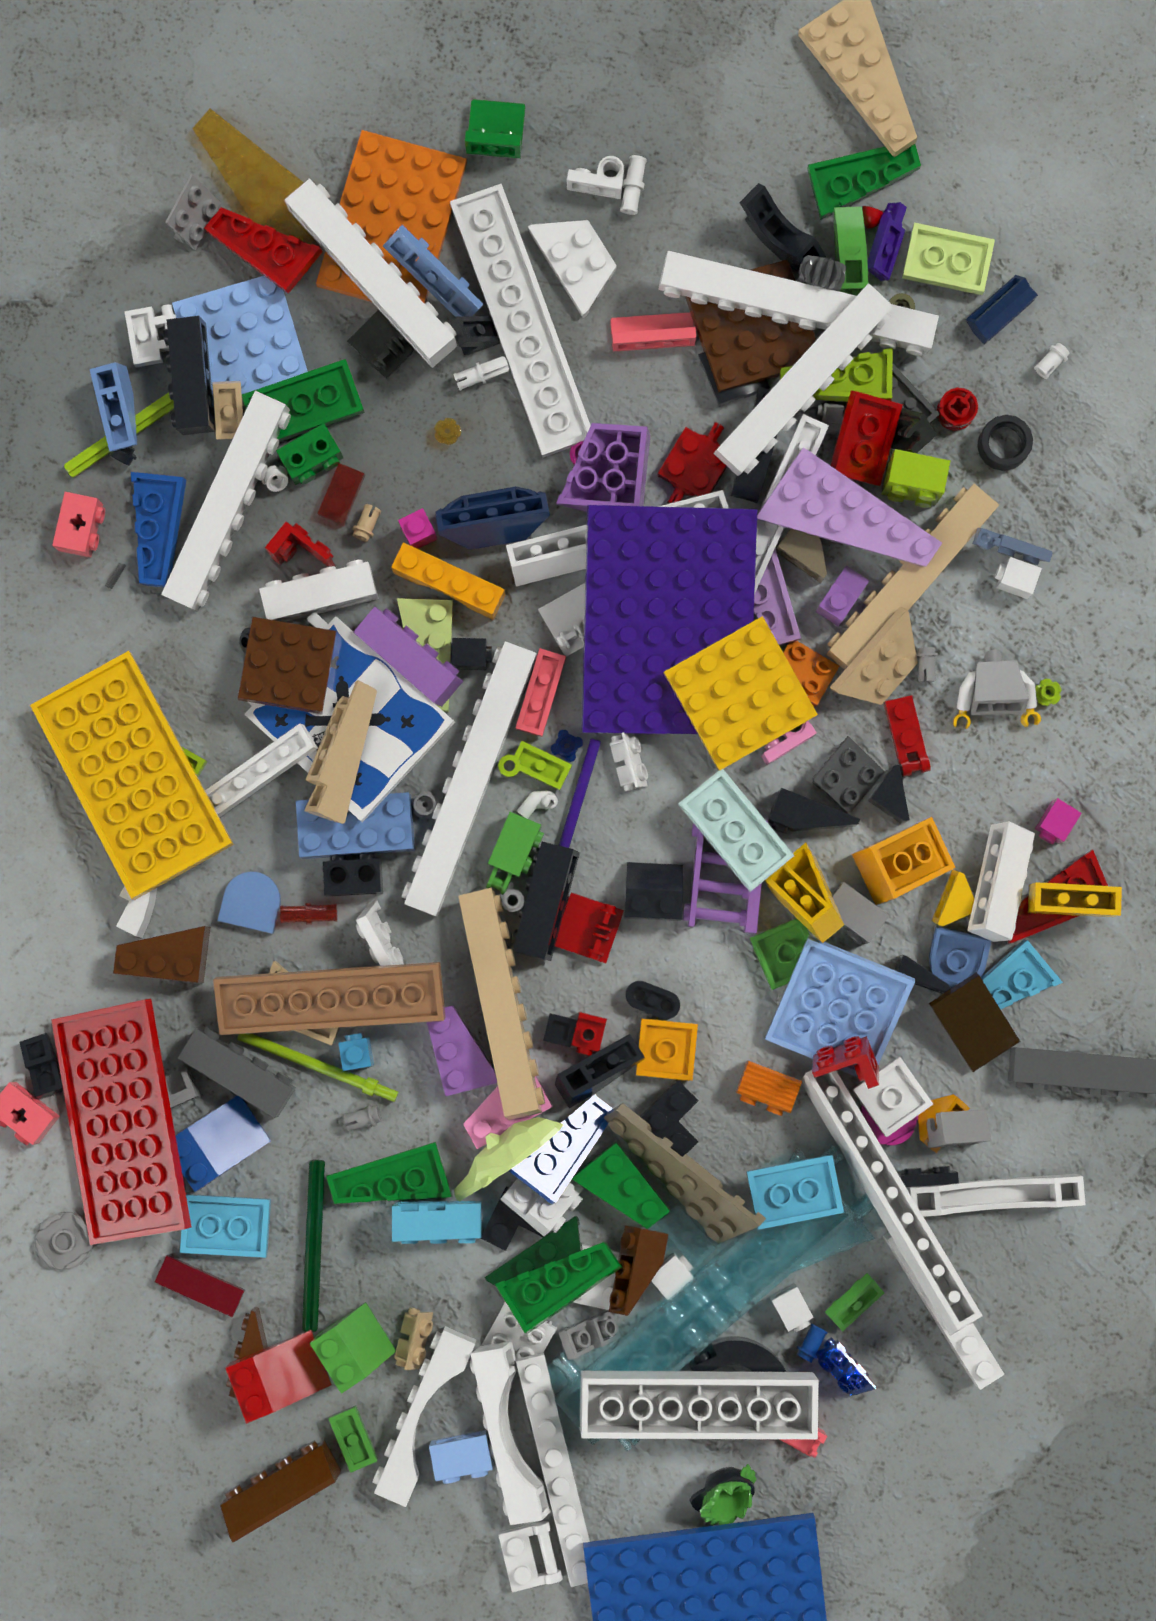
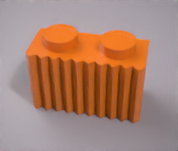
M747 1060L735 1092L741 1094L739 1100L756 1106L757 1101L768 1105L767 1111L782 1116L784 1111L791 1113L802 1081Z

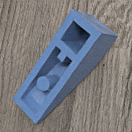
M114 362L89 369L109 451L112 452L137 445L134 397L127 366Z

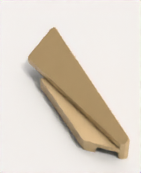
M359 680L355 682L350 697L342 696L337 702L306 777V781L316 785L304 811L340 824L346 821L377 694L375 688Z

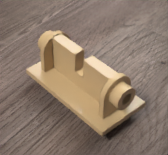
M409 1307L408 1312H405L401 1333L410 1336L409 1340L399 1338L394 1359H396L395 1365L405 1367L404 1370L420 1369L426 1357L425 1345L427 1337L433 1328V1312H420L419 1309Z

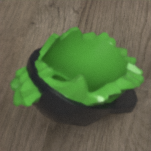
M747 1464L742 1470L734 1467H725L713 1472L707 1477L705 1487L691 1496L690 1503L692 1507L701 1513L700 1516L705 1518L706 1523L710 1522L711 1525L719 1523V1525L733 1523L737 1517L743 1519L747 1508L752 1507V1497L755 1493V1471L751 1470L750 1465Z

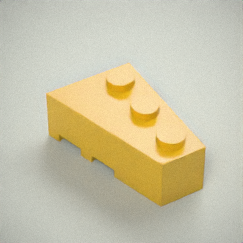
M805 842L793 852L794 857L764 881L775 898L815 937L824 943L843 927L844 923L818 861Z

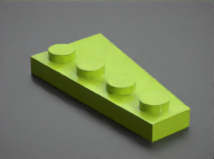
M893 348L883 349L882 352L870 354V352L858 354L857 357H853V360L842 371L837 368L831 374L834 380L824 391L819 388L812 396L816 400L848 401L850 392L853 390L892 401ZM793 366L781 368L780 380Z

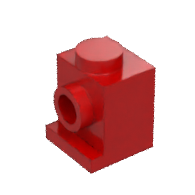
M579 1012L572 1046L577 1047V1053L591 1056L593 1051H600L607 1022L606 1018ZM591 1029L594 1032L592 1040L584 1039L583 1032L585 1030Z

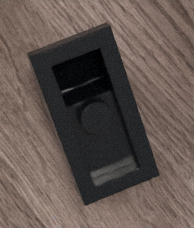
M457 316L450 321L452 328L457 334L455 338L464 355H470L501 344L491 316Z

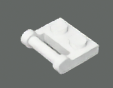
M541 1521L499 1532L498 1536L512 1592L544 1584L557 1583L563 1579L561 1570L557 1569L551 1545L549 1521ZM529 1536H538L546 1569L544 1573L538 1574Z

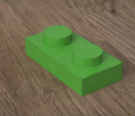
M866 1273L845 1294L836 1299L825 1313L843 1332L877 1301L884 1292L871 1276Z
M356 1405L328 1418L350 1473L377 1462L378 1457Z

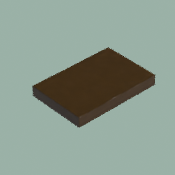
M977 972L929 1003L972 1072H975L1021 1042Z

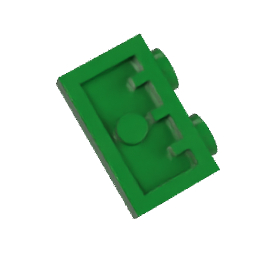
M473 99L470 108L469 128L465 134L466 154L521 159L525 104Z

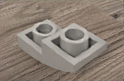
M608 1311L558 1332L568 1360L576 1359L595 1348L604 1347L621 1338L614 1315Z

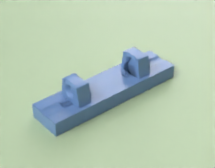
M401 225L383 247L455 317L473 316L483 303L467 288L470 284L463 277L458 280L427 249L429 244L423 238H420L418 241Z

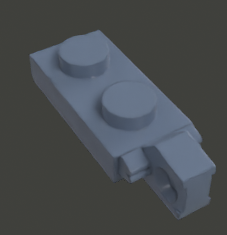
M977 528L972 543L984 550H989L994 546L999 547L998 553L1014 557L1015 553L1023 555L1022 561L1038 565L1039 561L1050 562L1053 554L1052 551L984 528Z

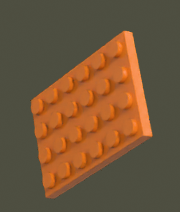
M361 130L340 205L348 214L346 219L352 225L357 223L366 234L364 238L370 245L374 242L383 252L384 256L382 258L388 264L392 262L402 273L400 278L406 284L411 282L420 293L419 298L425 304L429 291L383 245L403 225L418 241L420 238H423L429 244L427 249L439 260L453 213L450 201L457 199L467 165V158ZM325 251L316 286L372 302Z

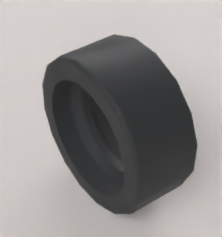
M1012 415L997 416L989 421L980 433L977 444L978 452L984 463L995 470L1007 471L1015 469L1026 460L1031 452L1033 436L1029 426L1020 418ZM1002 427L1010 428L1019 435L1021 449L1017 455L1004 459L992 452L989 446V439L992 432Z

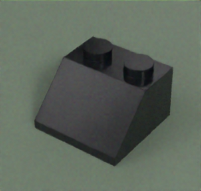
M627 862L624 918L681 921L683 865Z

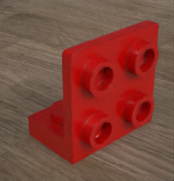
M285 522L265 546L271 558L280 565L284 561L288 562L297 552L296 546L299 544L327 567H335L332 560L334 556L330 553L331 550L319 540L313 543L312 539L308 536L309 533L297 523L292 526Z
M859 1036L851 1037L845 1040L843 1045L834 1048L832 1046H825L817 1050V1054L813 1055L812 1074L814 1078L856 1064L854 1066L860 1082L865 1080L868 1089L879 1086V1065L867 1036L863 1038Z

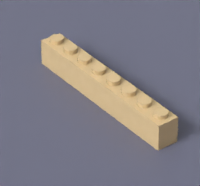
M973 484L969 490L963 487L953 499L956 505L951 510L945 508L935 520L939 524L933 531L929 528L926 530L927 533L942 542L928 565L923 567L900 560L899 562L903 566L897 573L891 570L881 582L885 585L879 593L873 591L863 602L867 606L861 614L855 611L845 624L849 628L844 634L841 635L837 632L827 645L831 649L826 655L845 670L899 607L908 611L972 538L977 528H980L997 509L999 504L976 484Z
M492 888L459 895L504 1117L507 1120H514L542 1113L541 1105L545 1104L542 1087L537 1088L535 1077L539 1076L536 1059L531 1060L529 1049L533 1048V1042L530 1032H525L523 1021L527 1020V1014L524 1004H519L517 993H521V986L518 976L513 977L511 966L515 965V959L512 949H507L505 941L510 936L507 923L501 922L499 912L504 911L501 896L496 895Z

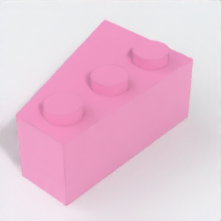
M536 1076L535 1081L537 1088L542 1087L541 1083L539 1082ZM497 1086L463 1125L475 1147L479 1149L487 1144L485 1137L489 1133L501 1135L514 1123L532 1119L539 1114L507 1120L504 1117L499 1088ZM542 1087L545 1104L541 1105V1109L544 1112L553 1105Z

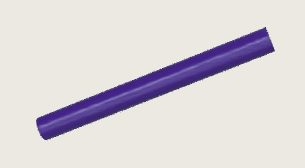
M590 739L559 846L570 847L601 741Z

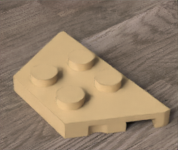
M899 607L830 686L831 690L838 694L880 705L885 702L918 664L910 616L906 609Z

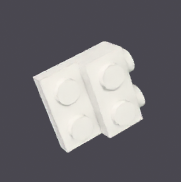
M517 1178L502 1196L501 1200L540 1234L545 1236L551 1230L556 1233L564 1224L566 1219L562 1215L567 1209L573 1211L583 1199L579 1194L584 1188L571 1179L557 1202L550 1204Z

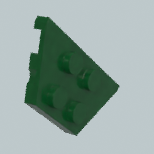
M574 1216L565 1222L556 1233L552 1231L485 1277L486 1281L495 1286L496 1283L507 1281L517 1277L519 1274L538 1269L545 1264L569 1257L571 1254L582 1251L579 1218Z

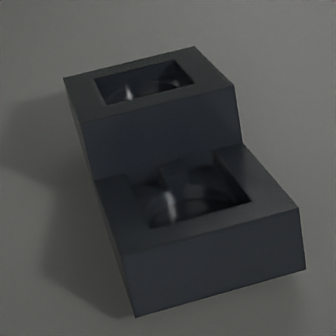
M44 1033L20 1041L25 1068L29 1070L35 1097L41 1099L62 1092L60 1068L49 1035Z

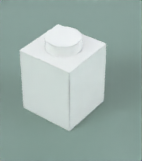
M1009 557L1004 564L1000 563L995 574V579H998L996 588L1028 599L1034 592L1042 568Z
M673 1253L663 1262L652 1282L664 1297L669 1300L694 1278L690 1272L694 1267L684 1255L678 1258Z
M795 1283L770 1296L788 1332L792 1329L798 1332L810 1325L809 1320L814 1317Z

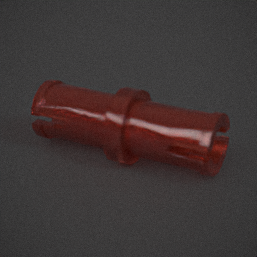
M309 902L303 906H280L281 924L306 922V925H312V922H338L337 904L312 905Z

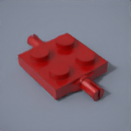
M714 422L707 436L698 434L687 427L684 428L658 472V477L669 482L675 489L667 501L668 504L681 501L684 494L697 497L713 492L727 468L713 454L720 447L717 439L724 430L721 424L719 425V423Z

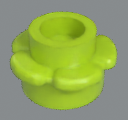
M1043 679L1039 682V685L1035 686L1036 699L1041 705H1055L1060 701L1062 689L1058 682H1052L1051 679ZM1046 690H1050L1051 694L1047 695Z

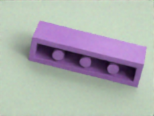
M374 606L353 633L433 703L442 707L463 682L457 676L459 670L447 660L444 664L436 657L439 653L427 643L422 646L416 640L419 635L407 625L404 628L396 623L399 618L389 609L385 608L382 611Z

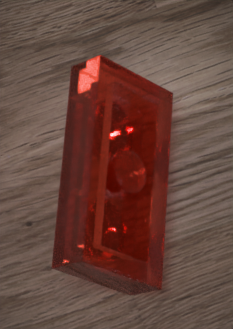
M339 463L320 506L318 515L345 526L365 478V473Z

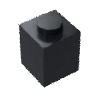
M452 638L453 666L458 670H487V663H492V646H487L486 638Z

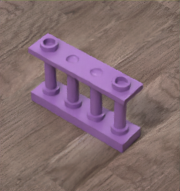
M693 823L692 836L697 838L690 904L685 903L683 920L688 921L687 927L692 928L695 926V919L739 923V926L744 927L743 933L756 934L762 883L749 892L744 884L700 880L701 863L727 864L718 853L702 851L704 836ZM698 891L742 895V898L747 899L746 910L741 909L740 912L697 908Z

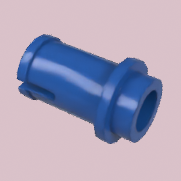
M811 1323V1327L801 1346H797L799 1350L796 1354L812 1363L814 1358H818L816 1353L828 1333Z

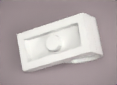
M607 156L600 161L597 174H593L584 168L569 169L567 190L621 199L624 165L619 158ZM608 170H614L617 172V175L615 177H607L604 173Z

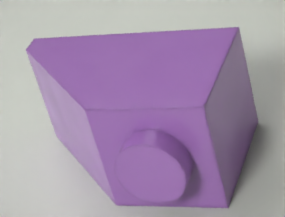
M846 565L820 603L816 613L839 627L869 580Z

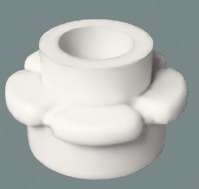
M270 466L266 470L262 483L271 491H281L288 484V471L283 466Z

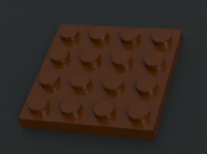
M787 260L751 269V271L795 281L791 266ZM685 296L719 393L780 376L781 368L793 366L816 341L813 330L800 328L799 323L788 321L787 324L777 323L770 316L752 317L746 315L745 310L734 308V311H727L718 308L716 303L698 304L692 302L691 297Z

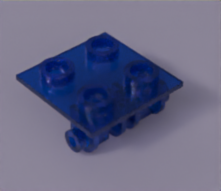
M832 1337L823 1344L825 1348L817 1351L816 1356H818L819 1365L838 1380V1386L845 1393L854 1396L877 1388L868 1378L869 1374L860 1364H856L857 1361L855 1359L852 1360L850 1358L851 1354L846 1353L847 1350L838 1340H834Z

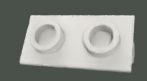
M624 732L621 733L622 735L611 737L612 743H610L614 762L625 761L624 766L616 768L620 786L624 787L625 792L636 789L635 787H647L648 772L645 765L641 762L639 754L641 752V745L634 733Z

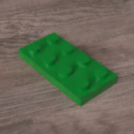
M346 359L242 394L246 409L255 391L286 404L290 409L289 414H291V418L286 429H281L277 437L279 442L305 434L323 423L328 426L365 413Z

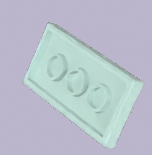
M724 769L719 770L678 803L680 808L749 892L794 857V854Z

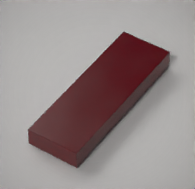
M170 1255L165 1257L155 1279V1283L230 1317L235 1315L245 1292V1289Z

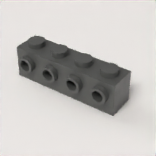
M205 1027L204 1030L201 1028L195 1029L178 1059L273 1118L279 1117L296 1089L295 1086L291 1085L293 1080L282 1072L278 1071L276 1075L267 1070L269 1065L255 1056L252 1060L243 1055L245 1050L230 1041L227 1045L220 1041L219 1037L221 1035L209 1027Z

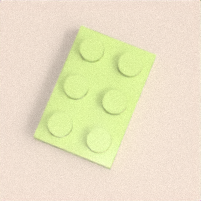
M914 223L902 279L983 295L995 239Z

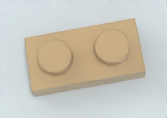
M212 382L216 439H233L243 418L241 382Z

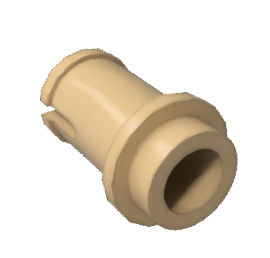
M369 504L364 505L357 526L354 525L352 528L354 531L353 536L365 542H368L369 538H373L374 534L372 531L381 514V510L375 507L371 517H369L372 505Z

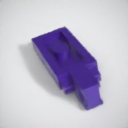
M901 202L887 204L867 260L868 272L880 281H888L890 279L905 234L902 221L907 207Z

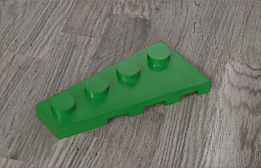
M913 144L896 157H893L886 147H880L808 164L807 171L820 220L834 213L833 208L847 207L919 170L921 163L916 144Z

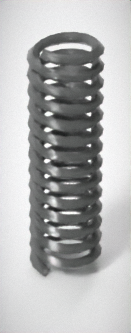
M118 564L116 570L112 573L113 575L110 576V580L107 581L106 587L113 589L126 567L125 564Z

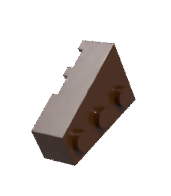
M202 926L117 945L113 974L204 983L211 927Z

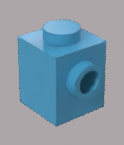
M362 1033L345 1036V1042L338 1043L343 1071L374 1066L370 1037L362 1039Z

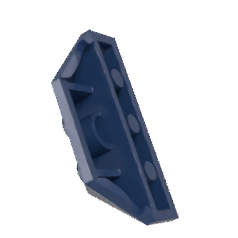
M516 486L463 495L447 504L443 509L440 508L435 511L439 535L470 550L524 541L550 516L545 492H535L531 489Z

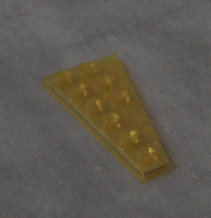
M210 108L192 129L248 217L255 223L263 226L267 225L288 236L292 235L299 238L302 242L311 244L314 238L289 212L285 203V199L304 182Z

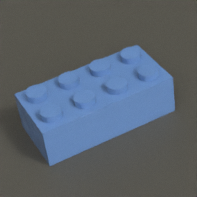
M409 792L388 794L363 823L348 810L345 823L340 824L304 811L309 800L296 801L299 857L302 859L328 858L329 856L336 855L355 856L359 854L415 851L412 798Z

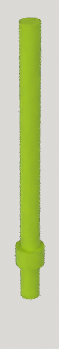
M252 1033L238 1035L237 1040L360 1088L364 1094L372 1097L375 1094L392 1102H395L397 1099L398 1091L378 1084L379 1081L371 1077L366 1079L348 1071H343V1069Z

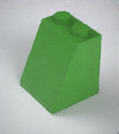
M366 1302L319 1332L310 1342V1345L341 1394L365 1379L396 1352L395 1347Z

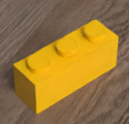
M1035 882L1029 884L1028 913L1095 917L1121 916L1122 887Z

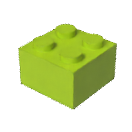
M895 449L887 463L881 495L888 496L887 499L894 502H903L905 499L914 501L915 505L919 507L930 508L931 505L935 506L945 492L951 460Z

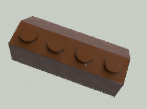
M315 1440L300 1449L302 1452L300 1455L293 1459L290 1455L284 1457L275 1464L277 1468L273 1471L266 1473L263 1470L250 1478L251 1484L244 1488L237 1485L225 1493L226 1498L220 1507L232 1543L336 1482L341 1468L325 1440L318 1444Z

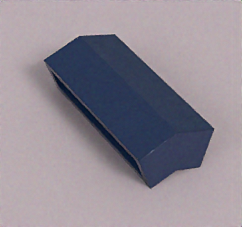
M1015 275L965 320L972 332L985 345L1035 301L1038 294L1030 287L1025 277Z

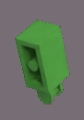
M509 812L488 862V865L494 867L486 888H495L501 891L500 894L504 895L513 876L520 878L522 873H528L533 859L529 857L532 848H538L544 836V833L540 831L541 824ZM498 870L508 873L506 880L496 877Z

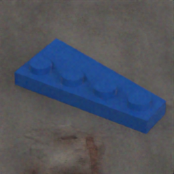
M131 472V481L134 484L133 506L136 510L135 533L138 536L137 560L139 583L146 586L165 587L173 569L187 480L184 477Z

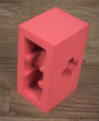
M65 492L52 546L61 552L91 558L92 552L97 550L99 544L98 526L103 523L105 518V508L98 498ZM84 521V522L86 523L85 527H84V526H80V528H79V530H78V529L76 528V525H77V524L80 525V524H82V522Z
M9 1082L0 1093V1126L4 1128L9 1126L16 1132L14 1136L25 1145H29V1143L32 1145L39 1144L60 1117V1115L17 1082ZM25 1110L24 1116L27 1120L20 1121L21 1115L18 1111Z

